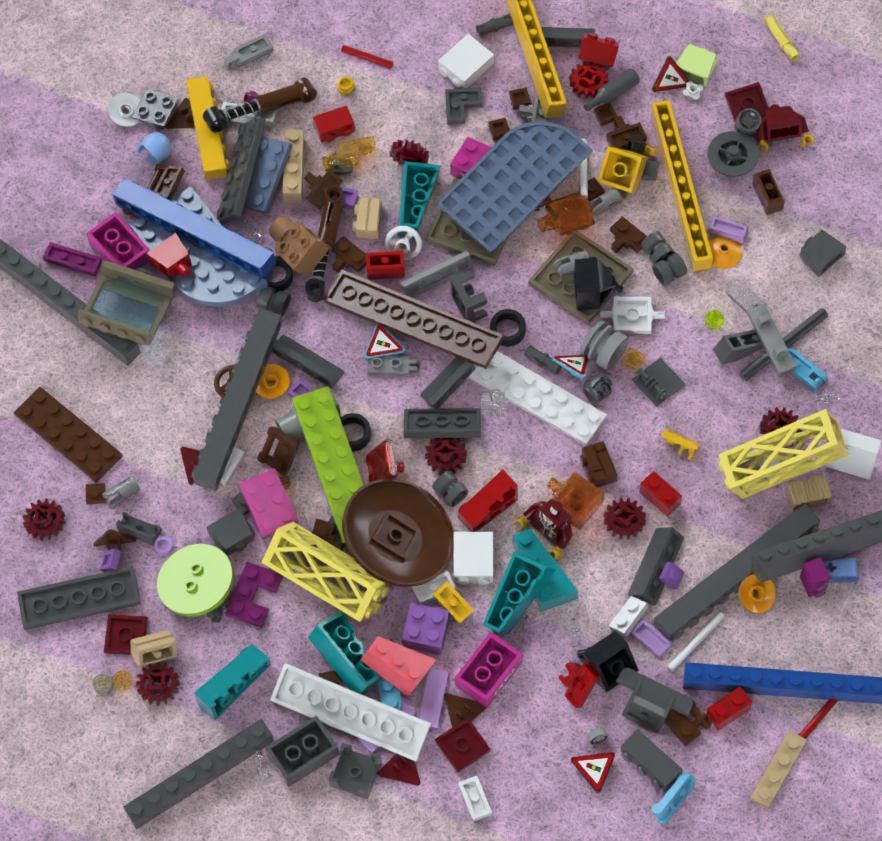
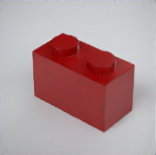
M583 33L578 51V59L613 67L619 44L614 38L606 37L603 39L599 38L595 33Z
M347 105L313 116V125L321 143L325 141L332 142L337 137L349 136L352 132H355L354 121Z
M403 250L366 253L368 280L405 277Z
M655 471L640 483L639 492L667 517L681 505L682 495Z
M740 686L708 707L706 715L717 731L751 710L752 701Z

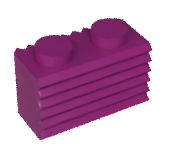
M820 557L804 563L800 579L808 597L815 596V598L826 594L830 575H828L829 572L825 568L826 565H823L824 562Z

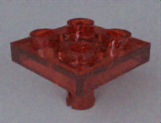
M385 439L366 455L369 482L379 479H394L398 474L404 472V463L395 460L393 440Z

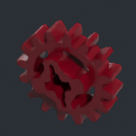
M406 139L403 142L401 140L393 142L389 151L390 157L393 158V161H397L398 165H404V161L427 164L430 156L429 151H426V147H421L420 143L415 144L413 140L409 142Z
M775 407V412L768 410L767 415L762 417L763 421H760V434L765 435L779 429L780 426L782 428L798 420L799 416H792L793 411L786 412L785 407H783L782 411H779L778 407Z
M454 438L430 440V446H426V452L428 453H425V459H428L427 465H432L433 472L438 469L439 475L443 471H452L456 474V468L462 469V463H466L465 456H467V450H464L465 444H460V438L456 440Z
M621 497L618 503L613 500L612 506L607 505V511L604 512V525H608L607 532L613 531V537L619 534V539L626 536L629 540L631 534L637 537V531H643L642 525L646 523L644 519L646 512H642V505L637 507L636 500L631 503L630 498L623 501Z
M46 498L44 503H41V500L38 499V504L30 503L32 508L25 509L28 515H23L25 521L23 525L24 528H27L28 535L32 533L34 539L39 536L40 540L43 541L44 537L47 536L48 540H51L52 534L56 537L58 536L57 530L63 531L61 524H66L64 519L65 513L62 511L61 505H57L54 500L49 503Z
M159 662L156 663V666L148 664L149 669L142 668L143 675H137L140 680L136 682V686L139 687L137 689L138 694H142L143 701L148 699L150 705L153 701H156L157 706L160 705V701L167 704V698L173 700L174 696L172 693L179 692L176 687L180 685L179 680H177L179 676L177 673H174L173 667L168 668L167 663H164L162 666H160ZM169 679H171L170 687L167 686ZM146 680H148L149 684L146 686L147 688L145 689V682ZM154 681H155V682L157 681L158 683L161 682L162 686H161V685H158V684H154Z

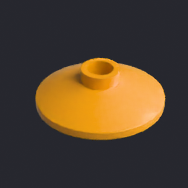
M719 236L709 241L713 256V266L728 269L740 262L742 247L739 242ZM725 247L727 250L723 251L721 248Z
M266 364L255 393L265 399L281 397L286 393L290 385L288 372L279 365ZM274 382L275 385L268 386V383Z
M752 574L742 581L739 588V599L742 606L749 612L763 613L770 609L775 601L776 590L771 580L760 583L755 574ZM753 590L756 591L755 597L752 595Z

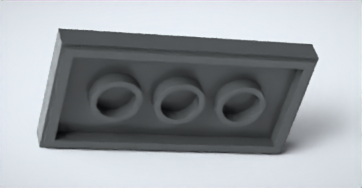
M481 408L404 409V438H481Z

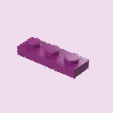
M52 242L49 243L43 256V260L92 276H96L102 263L101 257Z

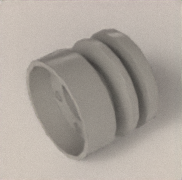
M601 320L594 325L585 337L580 353L583 356H588L589 360H594L597 357L596 364L604 370L610 371L623 356L629 344V337L619 331L612 334L613 327L607 326L606 322Z

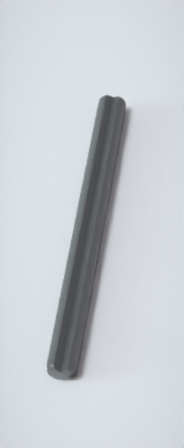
M819 309L783 338L786 347L792 346L828 317L826 310ZM765 352L739 373L740 377L748 381L768 365L771 360Z

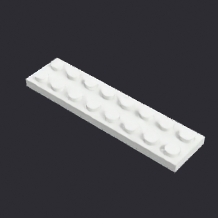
M498 351L487 369L473 364L476 370L468 377L585 446L588 445L607 418V414Z
M284 663L270 699L272 702L313 718L317 715L319 720L327 725L414 761H418L432 725L428 721L287 663Z

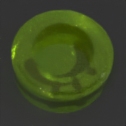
M717 310L709 311L705 316L706 326L710 329L722 327L724 322L723 314Z

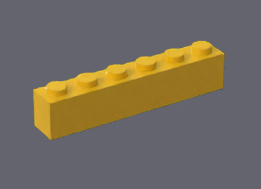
M208 76L186 79L205 181L227 177L226 170H230L228 159H224V154H227L225 143L221 144L220 140L223 139L222 131L212 132L202 117L208 108L217 107L216 98L211 96L214 93L212 82L209 83Z

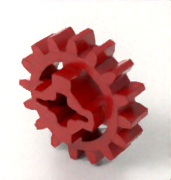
M583 61V66L577 64L576 69L572 68V73L569 75L570 87H573V93L578 91V96L580 97L584 94L585 99L588 98V95L594 98L598 89L608 83L609 80L608 73H605V67L600 68V64L593 65V62L587 64Z

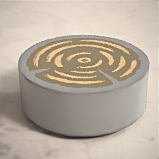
M99 674L93 679L92 685L95 692L104 695L112 690L113 681L109 675Z

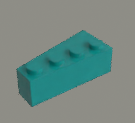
M404 161L398 226H408L418 232L438 179L441 165ZM397 232V236L405 237L408 232Z
M532 529L514 534L512 544L517 553L524 554L556 569L535 598L540 611L542 612L578 599V590Z
M513 552L483 625L498 633L509 635L556 569L524 554Z
M340 611L316 625L308 638L350 690L364 695L374 687L380 677L378 673L360 660L365 654L363 651L364 646L361 641L357 640L354 634L355 629L346 618L347 614Z
M253 643L249 647H245L235 659L194 692L198 706L213 720H216L271 665L270 659Z

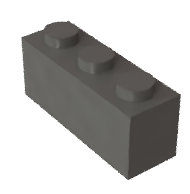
M639 729L621 745V756L629 763L632 761L637 766V771L642 776L647 775L652 780V785L658 790L662 789L666 792L676 782L677 777L682 774L683 769Z

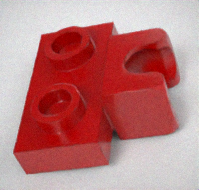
M570 662L565 665L569 675L566 677L559 675V680L566 687H569L564 696L575 708H582L600 676L589 664H582L580 666L578 663Z

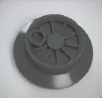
M729 131L717 135L710 142L707 157L710 165L720 174L728 177H738L754 169L759 159V150L755 141L748 135Z

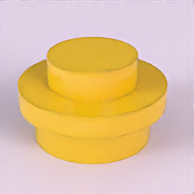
M342 77L337 82V90L341 94H350L355 89V83L349 77Z

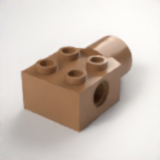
M282 216L277 218L269 228L270 236L277 242L275 251L293 270L306 277L310 275L330 249L312 229L298 221L293 222L289 217Z

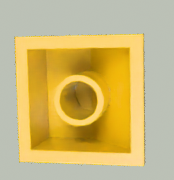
M608 146L597 182L630 193L637 192L648 157L632 151Z

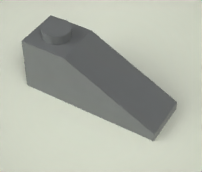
M750 330L723 336L713 348V351L721 364L736 362L764 347L756 331Z

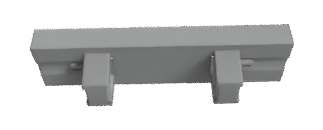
M467 251L454 257L449 254L443 257L444 262L422 273H419L417 270L410 273L412 277L401 282L404 295L413 298L450 280V278L472 269L473 265L470 254Z
M762 304L748 309L747 315L778 376L796 370L797 366L766 305Z

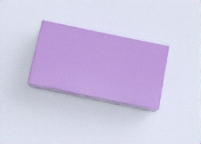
M713 216L707 233L743 244L748 226Z
M644 619L630 632L631 636L659 659L673 645L671 641Z

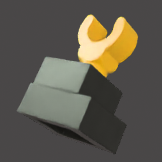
M628 137L625 150L657 157L658 149H655V146H646L642 139Z

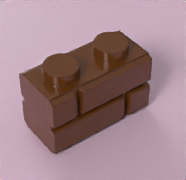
M768 169L754 174L752 185L766 215L783 210L785 198L772 170Z
M603 441L582 448L580 461L582 466H586L588 469L586 475L589 483H593L594 487L598 488L617 481V472Z

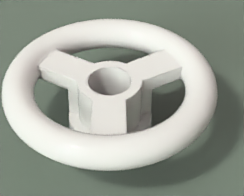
M397 226L387 234L385 245L387 251H394L391 245H395V251L403 250L404 261L415 258L420 253L422 240L418 232L413 228ZM397 232H408L403 238L391 239ZM412 236H414L417 243L416 249L413 252L410 250L409 243Z

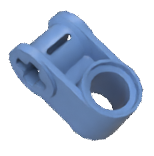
M855 558L828 560L823 563V565H826L825 568L830 569V572H832V574H828L831 577L828 583H851L859 580L857 559Z

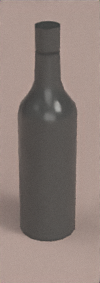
M627 69L600 87L596 97L586 103L584 109L589 111L600 103H611L636 86L640 81L639 75L635 70Z

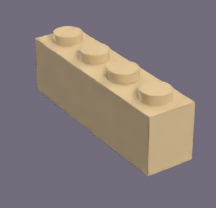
M285 130L284 142H288L293 146L283 170L284 204H302L303 130Z

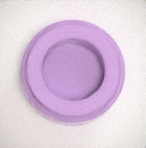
M160 536L155 540L154 549L158 555L167 556L173 551L174 545L171 538Z

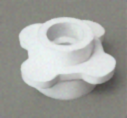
M692 81L687 82L683 95L689 99L698 100L700 92L703 91V86L700 84L696 85Z

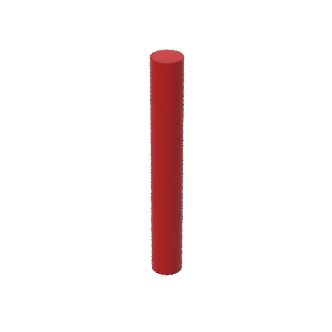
M343 45L341 52L390 69L394 64L392 61Z
M829 699L801 731L799 736L806 739L838 700Z

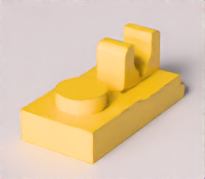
M668 428L664 429L661 437L666 438V443L673 446L676 444L681 445L678 455L681 456L684 450L689 449L688 460L693 459L696 451L702 447L701 444Z
M448 581L432 595L445 610H449L451 617L459 624L474 611Z

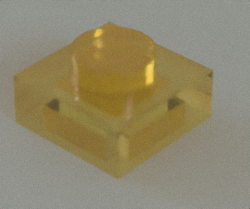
M629 347L621 361V365L637 372L645 361L646 355Z

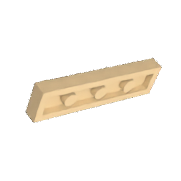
M790 730L788 731L750 800L769 809L805 746L806 739Z

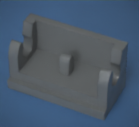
M123 512L122 521L118 520L116 523L118 532L154 546V542L162 528L157 524L152 525Z

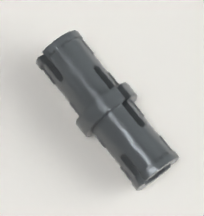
M510 14L496 19L492 18L486 23L477 25L476 31L480 37L493 31L498 32L503 27L513 25Z
M531 345L525 351L524 355L537 362L538 366L545 367L555 374L560 372L562 366L552 361V358L546 352H540Z

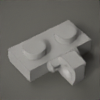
M538 96L534 97L533 105H520L518 108L517 117L524 118L530 122H550V118H545Z

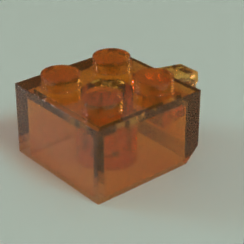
M579 192L552 200L550 204L545 206L546 215L537 220L541 232L555 230L560 236L570 235L577 230H585L595 224L591 204Z
M572 473L566 482H559L553 477L547 482V488L553 492L552 499L563 504V509L571 516V524L579 530L583 528L604 502V492L577 473Z

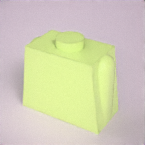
M689 44L684 49L676 62L689 80L706 87L718 63L716 54Z

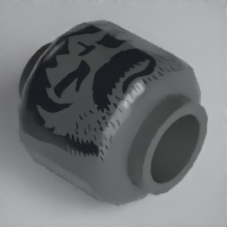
M595 374L585 382L583 392L590 401L600 402L611 394L612 382L608 376Z

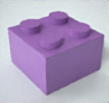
M410 603L402 636V646L441 655L450 619L449 610Z

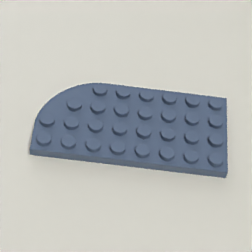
M530 122L519 125L508 131L436 205L491 255L592 153V149L571 130L555 123Z
M192 187L172 197V202L180 203L184 208L194 210L198 215L210 218L214 223L221 225ZM141 217L128 223L129 227L150 250L173 235V233ZM179 237L190 256L192 264L189 268L191 273L185 278L178 274L169 279L175 283L178 291L190 301L206 306H229L245 301L268 287L265 278L262 279Z

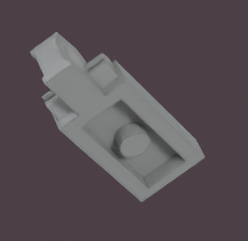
M263 34L234 48L230 56L224 58V64L228 70L235 66L240 67L274 51L266 35Z

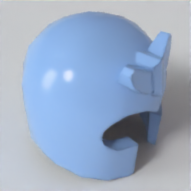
M159 132L149 134L137 146L138 153L145 148L151 153L145 160L147 162L150 161L153 165L162 163L171 153L169 139Z

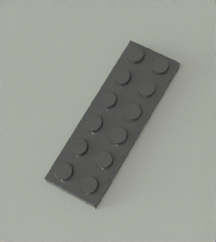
M262 116L241 125L238 130L239 136L234 145V155L229 164V174L225 179L226 186L221 194V205L216 213L217 220L221 225L236 220L242 215L266 118Z
M133 566L17 592L24 630L141 605Z

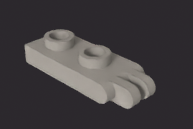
M385 356L368 359L367 375L411 376V372H419V368L416 367L419 365V360H413L410 356Z

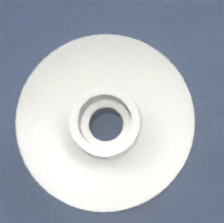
M130 93L115 95L108 104L110 118L116 124L123 127H131L138 124L140 120L133 119L132 115L140 99ZM125 110L128 114H124L122 111Z

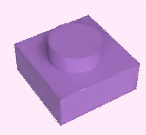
M341 187L345 197L343 207L355 209L359 194L358 190Z
M300 378L287 392L293 398L314 391V389Z
M115 548L105 551L100 570L103 572L116 570L120 564L121 551Z
M666 562L659 579L670 588L677 589L685 572L674 563Z

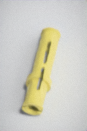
M773 14L765 17L763 21L778 41L780 49L787 54L791 62L797 61L801 55L794 47L793 40L789 39Z

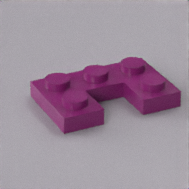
M246 562L225 616L262 628L269 613V608L254 604L252 601L258 587L277 593L283 575Z

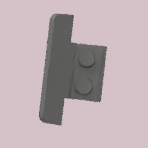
M624 668L616 682L633 690L622 716L657 733L662 727L670 708L686 716L690 714L693 700L690 697L630 668Z

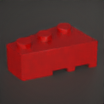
M502 469L476 495L460 506L458 519L470 532H477L518 501V485Z

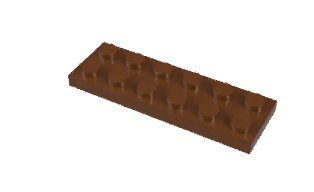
M39 387L13 412L18 419L96 483L123 457L120 451L42 387Z

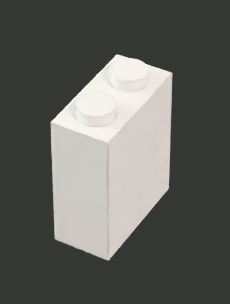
M467 34L438 60V70L442 76L450 78L457 88H468L494 64V54Z
M841 429L849 455L828 463L825 467L870 480L882 440Z
M454 532V583L459 585H468L469 583L488 585L489 582H493V532Z

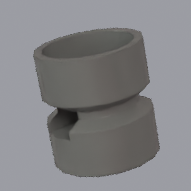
M752 108L742 110L735 121V131L744 133L749 137L753 136L761 124V116Z
M659 231L648 235L640 245L644 252L650 255L649 258L653 264L661 260L665 261L668 256L675 253Z
M676 252L668 256L665 261L661 260L652 265L655 277L663 286L674 281V277L679 278L687 273L684 260Z
M268 286L261 290L257 301V308L267 311L271 309L272 312L281 314V317H283L286 312L285 310L289 306L291 295L283 291L276 292L275 288Z
M446 471L440 475L432 485V489L439 496H443V500L451 508L464 500L469 492L461 482H458V478L451 471Z

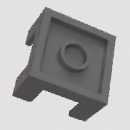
M470 269L450 278L451 296L463 318L475 322L488 316L487 311L484 309L474 312V309L487 304V298L484 293L470 297L475 293L472 284L462 285V283L474 278V274Z
M342 743L339 750L340 758L335 771H332L330 774L329 785L330 787L368 799L382 762L381 755L371 752V756H367L353 751L351 745Z

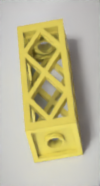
M824 409L718 454L720 458L718 463L721 471L725 473L726 478L724 482L727 489L732 490L735 495L737 494L743 499L848 456L849 452L838 420ZM798 429L806 430L796 433ZM808 439H814L805 451L800 450ZM821 440L829 441V443L815 448ZM799 441L794 449L784 448ZM751 449H758V450H759V451L750 452ZM779 453H786V454H789V455H788V456H781V455H778V454H779ZM818 457L816 460H810V459H809V458ZM763 458L767 459L759 470H754ZM774 460L784 461L769 467ZM753 461L747 469L740 467L741 465ZM770 476H772L769 480H768V479H762V478H765V477H770Z
M294 522L276 530L261 562L359 622L366 618L369 619L373 614H377L382 607L380 602L390 590L388 583L378 580L367 573L353 557ZM292 551L298 562L287 556L286 553ZM299 551L303 552L310 566H307ZM312 556L316 557L317 559L321 560L327 565L317 566ZM292 569L302 573H294ZM324 577H335L340 587ZM342 577L347 579L353 591L348 589ZM355 581L366 587L367 590L360 591Z

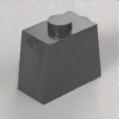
M821 230L814 237L811 236L806 240L799 255L814 273L820 277L845 255L847 246L824 230Z
M240 508L206 527L209 536L227 556L235 551L240 552L244 550L247 544L254 541L255 537L254 530Z

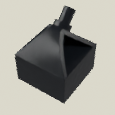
M598 258L575 259L574 286L577 310L600 309L612 292L621 293L623 291V286L618 284L613 274Z
M615 631L593 646L584 650H578L577 652L578 657L585 658L586 663L600 676L596 683L606 692L620 684L616 680L624 668H630L636 672L639 671L627 641Z

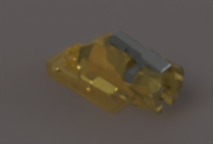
M374 136L338 143L339 153L334 152L322 157L325 173L330 169L336 175L352 173L353 169L360 167L361 159L359 154H370L372 151H376Z

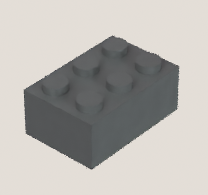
M317 715L265 747L268 758L288 787L339 756L338 746Z

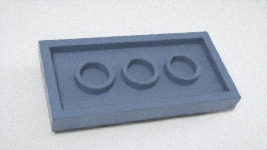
M262 136L244 203L245 208L268 213L291 152L292 144Z

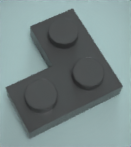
M481 88L445 89L447 124H464V108L482 107Z

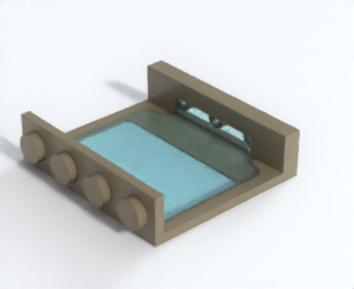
M104 260L102 275L85 309H79L78 311L79 323L87 327L97 328L105 333H112L123 339L135 341L138 344L150 346L175 295V283Z

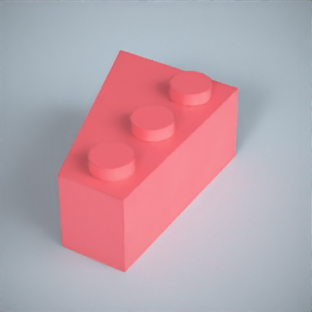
M380 636L377 637L360 659L407 697L436 661V659Z

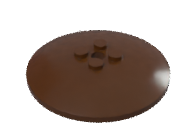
M379 479L369 482L352 495L344 509L342 531L347 548L355 561L367 573L378 580L402 587L423 585L440 575L451 560L454 550V532L451 521L441 504L429 492L413 483L399 479ZM391 533H396L399 536V540L394 539Z

